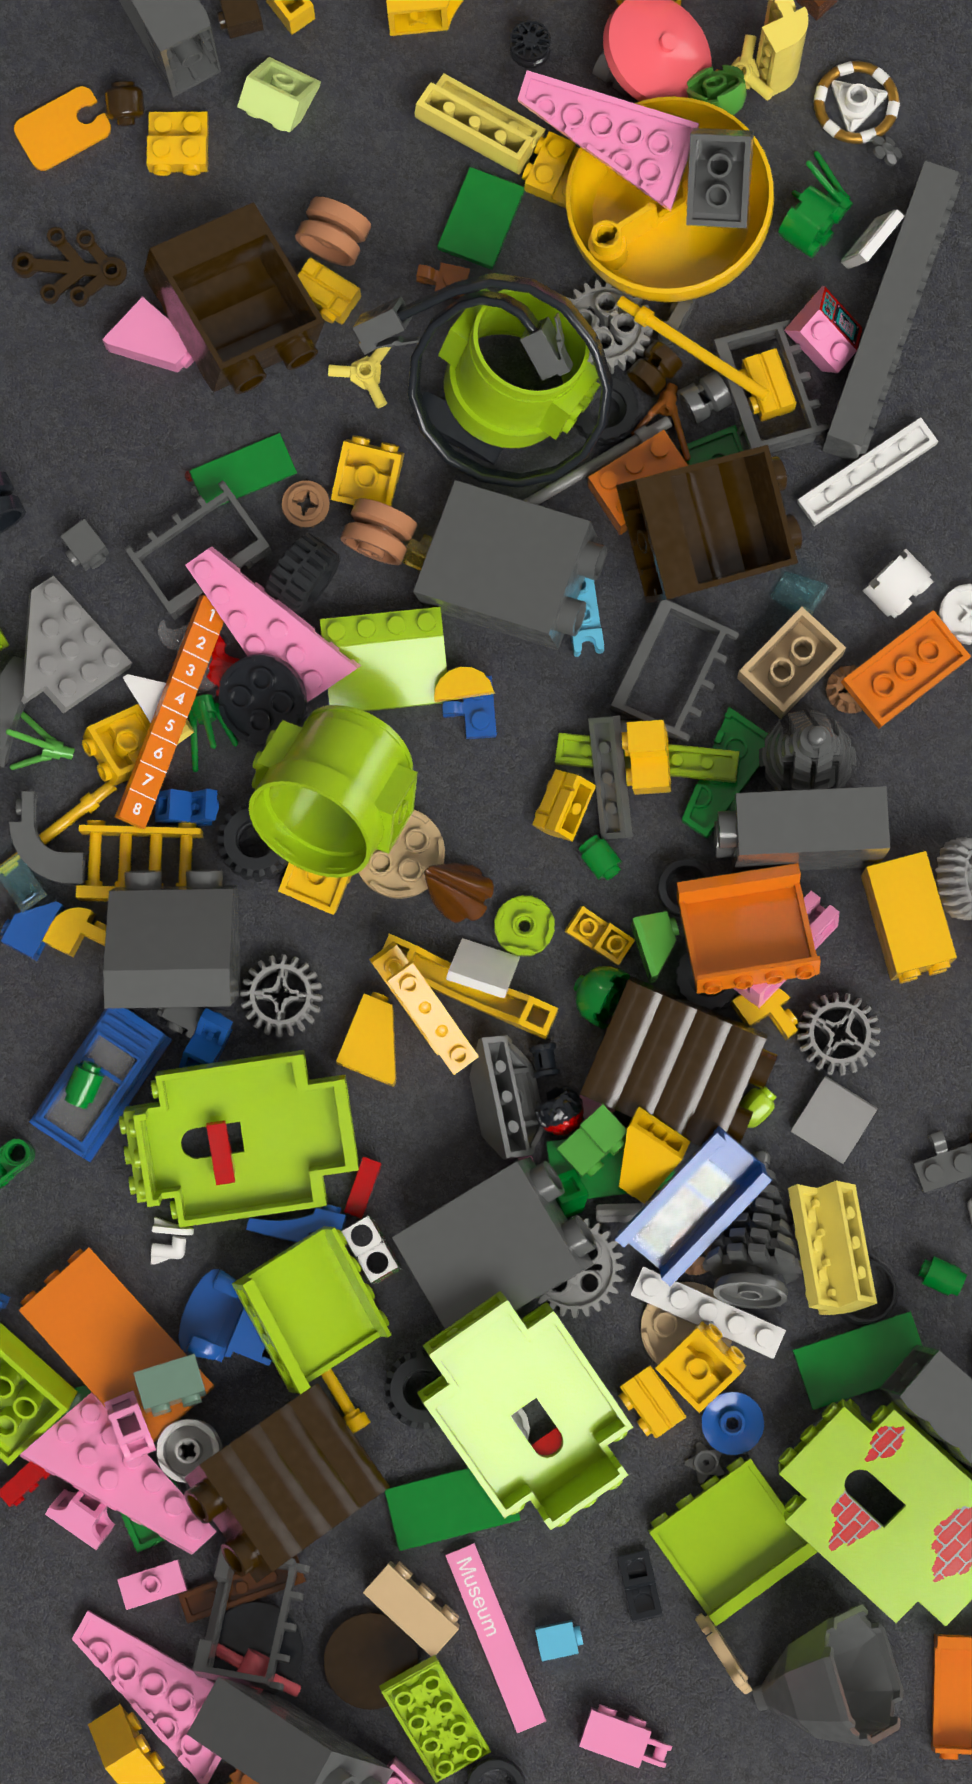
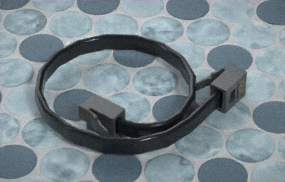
M491 273L452 283L408 305L399 296L361 314L353 326V330L360 340L359 346L364 355L382 347L418 343L410 360L408 398L419 431L444 462L479 482L521 488L557 480L588 458L609 421L613 380L602 344L596 332L568 298L535 279ZM491 287L529 293L560 311L586 343L592 355L602 388L598 422L583 447L556 466L525 473H516L485 468L457 452L430 421L420 391L422 354L436 329L466 308L479 305L502 308L516 316L526 329L520 340L543 381L556 374L559 376L570 372L573 366V362L565 348L559 312L554 317L557 328L556 332L549 317L538 320L525 304L508 294L483 290L461 296L433 317L421 338L420 336L411 338L391 336L404 331L412 316L457 295Z

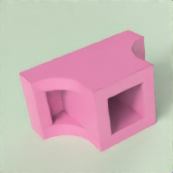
M134 1391L104 1402L110 1422L127 1462L156 1451Z
M64 1489L45 1514L95 1550L98 1549L115 1526L108 1517L107 1506L80 1490L78 1492H70Z
M179 1559L117 1579L126 1610L188 1590Z

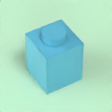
M572 1620L535 1627L542 1661L579 1654L578 1646L583 1645L580 1626L573 1627Z

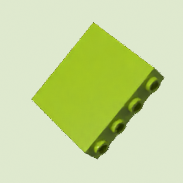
M321 1227L232 1283L288 1391L292 1393L302 1394L311 1388L309 1382L380 1336H391L387 1327L389 1326V1321L383 1311L378 1310L373 1300L375 1299V1294L372 1288L362 1280L359 1274L361 1272L359 1263L353 1256L349 1255L345 1247L347 1245L346 1239L342 1232L335 1227Z
M739 1457L726 1467L729 1471L720 1479L715 1475L701 1485L704 1491L695 1497L691 1493L675 1504L678 1510L669 1516L666 1512L659 1515L650 1522L653 1528L648 1531L715 1626H718L817 1553L807 1541L785 1522L784 1512L786 1510L784 1505L754 1465L751 1458L744 1461L742 1457Z

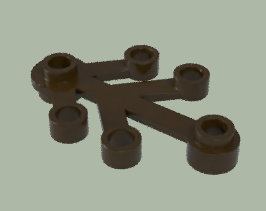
M59 227L51 228L47 233V239L50 245L58 248L68 261L35 259L28 252L18 253L12 261L15 273L25 279L32 277L36 272L66 274L55 284H46L41 288L40 295L47 304L56 303L61 294L84 276H93L95 278L85 287L78 286L71 290L70 299L77 307L85 306L89 298L105 285L110 287L118 286L127 277L125 263L117 257H107L96 244L94 235L89 230H81L77 234L76 240L79 247L83 250H88L98 264L85 263L68 243L64 231ZM54 234L62 235L59 241L51 239ZM84 236L91 237L89 243H81V239ZM23 259L29 260V264L26 267H20L19 262ZM110 267L117 268L115 274H107V270ZM49 290L55 291V295L52 298H46L45 293ZM77 293L84 294V298L80 301L75 300L74 296Z

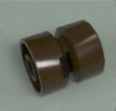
M654 340L643 352L644 359H637L627 370L630 380L651 397H656L666 386V378L672 379L683 367L680 358L668 346L658 340Z

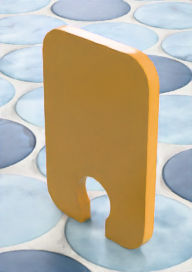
M84 86L77 87L16 121L14 125L15 135L36 169L40 171L49 170L109 136L111 125L105 113L98 115L89 124H83L77 119V113L81 108L90 107L98 103L89 88Z

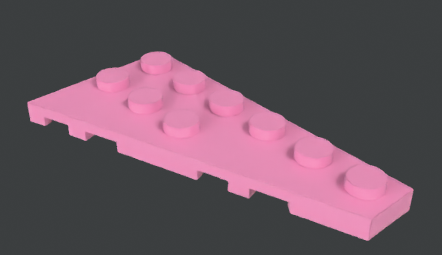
M526 71L518 96L519 103L671 212L690 153V133L693 128L699 127V123L538 73Z
M213 547L208 548L185 565L246 655H273L291 665L303 681L307 702L361 666L354 659L350 660L339 651L340 648L334 643L327 642L317 634L315 628L280 600H275L264 591L265 588L260 584L252 582L242 574L240 568Z
M92 1392L20 1454V1457L29 1462L32 1461L44 1468L46 1472L67 1481L74 1488L107 1507L121 1512L135 1523L142 1524L156 1532L163 1539L191 1555L217 1532L209 1523L205 1524L197 1519L190 1510L182 1492L147 1454L129 1462L126 1461L107 1410Z
M88 1610L72 1640L93 1664L104 1673L116 1690L126 1698L131 1707L160 1740L171 1749L182 1765L197 1779L198 1783L208 1784L222 1758L192 1739L187 1733L215 1682L211 1679L197 1677L190 1667Z

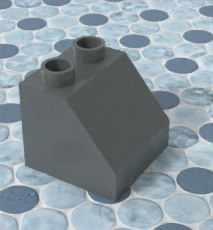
M221 869L187 870L186 886H162V871L158 870L124 872L125 887H115L109 891L103 968L104 1009L231 1006L240 996L241 991L238 885H223V870Z

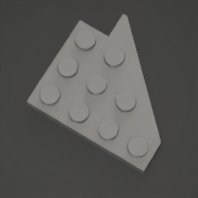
M52 576L32 589L29 594L21 701L25 704L44 692L60 711L65 713L128 670L132 662L63 585Z

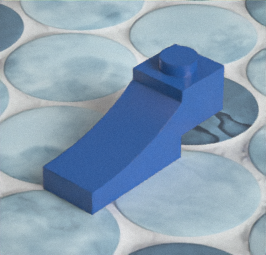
M327 1205L323 1206V1209L315 1208L312 1215L293 1220L269 1221L249 1218L246 1230L292 1242H299L323 1226L335 1227L343 1231L347 1216L340 1214L342 1208Z

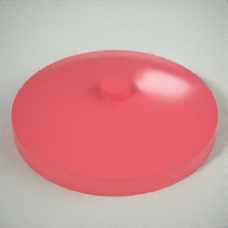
M625 0L612 12L606 22L603 33V48L607 64L620 86L639 102L657 97L676 96L688 98L686 88L688 89V80L697 72L712 67L711 52L703 30L689 12L672 0Z

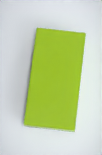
M436 1655L431 1656L379 1686L383 1696L435 1783L491 1753L487 1742Z

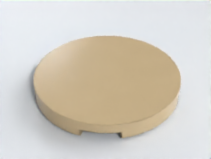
M414 810L390 853L387 854L376 849L366 867L359 872L360 877L373 891L389 898L403 899L421 894L428 889L424 875L425 869L431 865L444 864L445 846L440 831L430 818Z
M679 1282L717 1299L713 1295V1289L695 1282ZM648 1303L641 1319L643 1345L648 1355L658 1365L697 1325ZM722 1337L721 1340L730 1348L732 1341Z

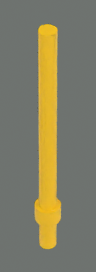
M621 296L618 300L617 306L635 317L634 321L641 326H649L760 400L765 401L769 396V390L655 317L654 312L646 306L640 307L625 296Z
M108 780L92 794L88 792L80 798L81 802L39 834L42 842L46 845L88 811L90 813L100 807L99 803L117 790L116 786L113 787ZM17 852L0 864V880L24 862Z

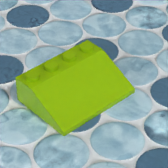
M441 607L320 619L322 638L329 643H334L340 648L339 651L350 660L354 659L361 665L328 688L329 705H344L363 711H375L443 703H435L434 701L435 688L440 678L447 673Z
M0 1323V1459L9 1466L68 1411L78 1391Z

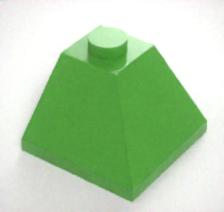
M667 911L638 916L632 919L631 928L649 984L656 982L676 943L675 936L680 935L675 918L669 919Z

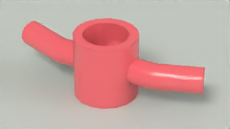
M218 1643L215 1655L238 1668L237 1672L266 1676L270 1657L256 1650L248 1648L243 1657ZM275 1673L273 1682L284 1684L283 1692L297 1697L301 1690V1685Z

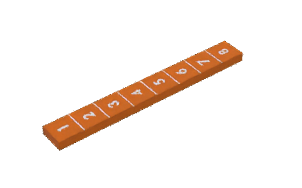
M205 595L199 596L115 815L116 818L139 829L146 828L224 623Z

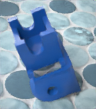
M220 1269L210 1270L198 1282L186 1303L179 1329L180 1348L187 1355L195 1354V1357L222 1362L223 1357H231L232 1352H235L269 1366L271 1363L270 1358L262 1356L265 1346L232 1286V1283L237 1280Z

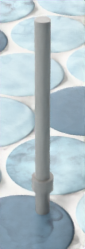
M665 416L648 427L642 426L634 431L635 435L522 501L536 505L543 503L626 454L662 430L672 427L671 421Z

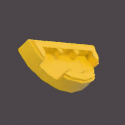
M458 667L449 670L440 678L435 688L434 701L436 703L495 694L491 681L483 672L472 667Z

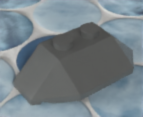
M508 1035L478 1039L476 1053L479 1057L473 1061L469 1076L481 1135L503 1160L532 1156L544 1130L537 1122L534 1112L536 1110V1102L539 1101L541 1103L536 1078H533L534 1067L521 1050L512 1044L513 1041Z

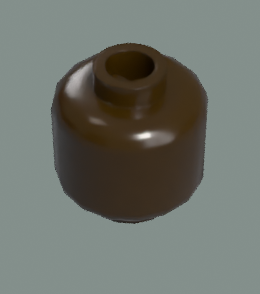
M132 81L111 83L112 88L107 89L105 92L107 117L117 120L118 126L135 125V119L141 118L145 112L142 89L135 86V82Z

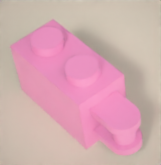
M599 1704L598 1709L591 1707L579 1741V1747L636 1768L640 1767L642 1760L659 1767H666L667 1763L664 1760L667 1751H671L672 1746L650 1738L652 1731L651 1728L646 1727L647 1721L629 1715L628 1720L616 1716L617 1710ZM647 1744L656 1746L652 1757L644 1754Z

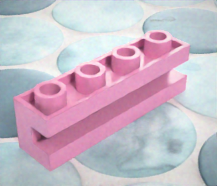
M810 891L804 897V902L816 950L838 927L839 911L831 905L826 909L820 905L821 897ZM786 980L778 984L762 983L747 989H733L760 1008Z

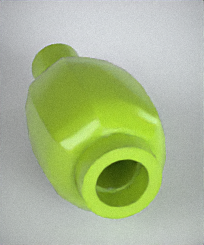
M766 1086L764 1089H751L739 1103V1106L753 1111L747 1128L758 1126L774 1110L775 1104L773 1101L777 1096Z

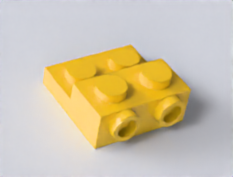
M149 112L147 136V167L149 172H153L158 176H168L171 172H183V174L188 176H196L201 172H208V112Z
M550 131L546 138L540 137L534 153L538 156L534 164L528 163L522 175V179L525 180V191L566 209L567 179L572 162L579 150L576 147V143Z
M352 435V440H344L331 500L354 505L356 499L364 498L392 507L395 488L399 481L405 453L399 452V446L391 443L382 442L381 447L370 445V439L362 436Z
M139 704L88 726L83 735L82 746L85 753L89 757L94 755L99 763L97 765L99 776L105 782L109 780L113 787L130 779L151 724Z
M288 863L278 892L334 915L352 876L339 878L320 876Z
M703 1321L655 1368L699 1413L732 1383L747 1366L743 1362L745 1360L743 1353L735 1346L729 1348L721 1340L723 1337L721 1331L714 1324L709 1323L706 1325Z

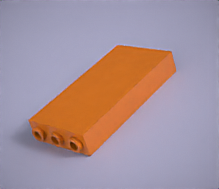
M87 1248L85 1251L79 1249L67 1260L70 1265L62 1272L58 1269L55 1270L44 1280L46 1286L38 1293L35 1291L30 1292L20 1302L23 1307L19 1309V1312L103 1405L106 1401L134 1391L152 1440L155 1442L159 1439L165 1428L177 1422L195 1405L184 1408L183 1404L179 1403L170 1406L171 1412L157 1417H153L152 1412L146 1414L133 1373L187 1355L90 1248ZM199 1369L207 1395L214 1388V1385Z

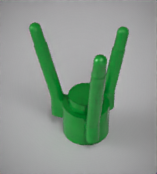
M815 151L814 156L833 187L810 160L806 161L807 167L828 191L827 196L839 203L847 212L853 205V202L850 200L851 197L843 190L820 153ZM796 190L792 191V195L799 198L801 193Z
M211 694L195 697L191 707L192 710L189 712L190 725L194 730V733L191 734L193 772H198L197 721L200 725L205 726L212 749L216 748L215 736L211 725L216 720L215 716L219 719L233 746L238 745L234 733L226 726L220 715L219 703L214 702L213 695Z

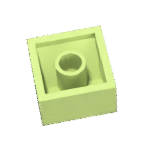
M268 57L246 77L237 107L246 111L253 118H261L271 123L278 130L291 132L302 121L320 87L321 81Z

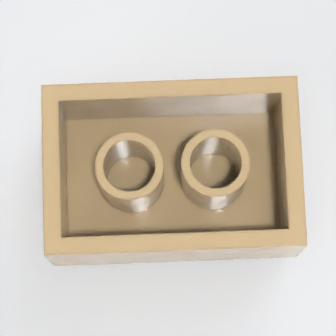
M801 607L741 668L737 679L782 719L843 656L846 647L809 612Z
M390 1561L364 1590L363 1594L430 1656L437 1655L459 1630L460 1624L457 1622L459 1615L447 1604L443 1607L439 1606L433 1600L436 1594L423 1582L418 1586L411 1580L410 1577L413 1573L402 1562L399 1561L395 1565Z

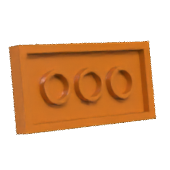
M933 610L841 681V684L875 726L880 729L968 661L971 655Z

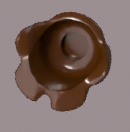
M446 863L431 865L425 869V881L431 900L447 919L454 923H459L464 919L475 921L485 913L487 906L484 901L492 897L494 885L490 878L482 876L479 868L468 864Z

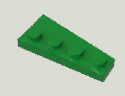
M728 707L724 722L718 731L712 749L740 752L736 783L699 779L682 817V823L705 839H708L714 830L717 812L728 811L732 806L735 794L742 793L760 769L759 749L765 747L764 738L768 734L730 707Z

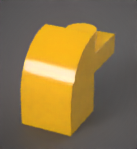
M81 907L70 908L55 917L42 941L74 958L84 936L105 946L107 925L99 921L92 925L91 923L96 915L92 910Z
M780 988L760 1008L742 995H739L731 1002V1006L747 1026L752 1027L769 1016L785 1040L798 1031L795 1026L798 1024V1021L790 1009L783 1010L781 1007L789 1001L790 997Z

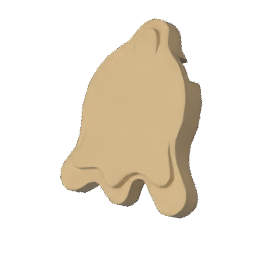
M702 1613L696 1616L695 1620L705 1635L712 1632L706 1639L734 1684L744 1694L751 1692L752 1688L747 1681L748 1675L709 1616L705 1617Z

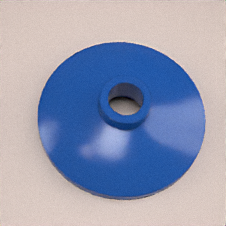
M726 1392L718 1395L706 1406L702 1415L701 1424L705 1439L715 1450L724 1454L738 1455L751 1450L759 1442L763 1434L764 1418L762 1411L752 1398L743 1393ZM735 1417L737 1419L738 1426L735 1429L727 1427L726 1421L728 1418Z

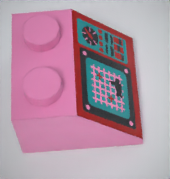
M822 286L784 331L796 344L800 345L803 352L822 372L839 373L857 352L862 327L825 286Z

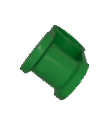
M12 1139L0 1148V1189L34 1161L36 1155L35 1148L29 1141ZM17 1145H22L26 1150V1155L23 1160L17 1162L13 1158L12 1152Z

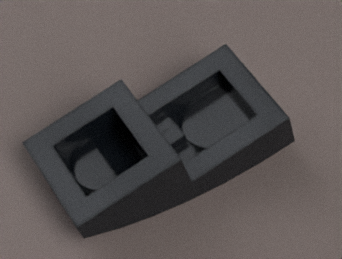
M648 1550L619 1556L618 1562L632 1623L662 1617L663 1613Z

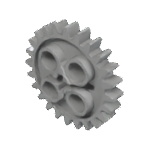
M596 280L595 288L591 289L585 283L583 293L574 289V300L568 299L594 329L600 342L609 345V348L603 350L610 373L613 374L614 366L618 365L624 371L626 369V361L633 364L636 361V355L643 357V352L645 351L643 346L648 347L650 345V338L648 336H652L653 333L652 328L641 326L634 321L635 317L617 306L618 300L621 296H625L640 307L646 306L649 308V305H641L643 299L633 298L629 294L612 288L608 283H606L605 287H601L600 282ZM608 304L611 305L613 309L605 311L602 310L600 307L602 305ZM588 308L592 309V310L595 312V315H594L590 310H587V309H588ZM630 326L632 330L623 332L619 330V327ZM614 339H615L617 342H619L620 344H622V345H620V346L617 345V343L614 341ZM590 353L588 362L594 365L593 358Z
M585 1218L584 1222L590 1227V1219ZM600 1223L589 1229L594 1236L598 1249V1255L592 1262L594 1264H601L602 1269L584 1270L567 1281V1287L564 1291L559 1292L553 1289L541 1296L538 1301L539 1304L548 1300L553 1310L559 1306L560 1316L562 1317L565 1316L568 1309H571L573 1318L578 1317L579 1309H582L587 1317L590 1316V1306H593L599 1312L602 1310L601 1300L608 1304L612 1302L608 1295L609 1292L619 1293V1290L614 1286V1282L624 1281V1278L617 1275L618 1270L626 1268L625 1265L617 1264V1259L624 1256V1253L614 1252L613 1249L619 1243L617 1241L609 1243L607 1239L610 1237L611 1231H606L603 1234L599 1233L601 1229ZM587 1274H593L598 1279V1287L593 1292L587 1291L583 1287V1278Z

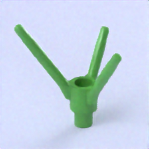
M24 711L20 717L45 741L11 729L6 730L7 735L43 748L41 755L11 764V770L41 761H48L52 758L58 760L60 757L70 760L73 758L75 748L64 746V742L57 741Z

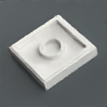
M896 209L876 217L842 258L841 263L847 269L868 262L905 216Z
M462 938L446 979L500 998H505L520 957Z

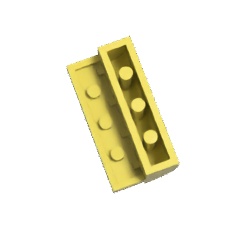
M768 0L765 22L761 30L756 64L760 73L759 79L775 91L774 95L789 88L796 80L809 21L807 9L803 7L796 11L793 0Z
M444 73L437 84L430 82L415 107L416 119L518 175L524 171L529 163L530 156L534 152L539 138L544 137L546 130Z
M834 1181L819 1188L799 1184L789 1187L790 1208L794 1219L795 1237L798 1242L801 1259L800 1265L803 1271L806 1287L805 1295L809 1308L818 1309L820 1315H836L854 1312L877 1304L856 1185Z

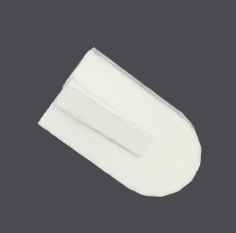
M155 1217L152 1232L175 1235L172 1237V1245L152 1244L151 1264H158L168 1259L183 1258L185 1255L186 1238L177 1235H193L194 1227L179 1228V1224Z

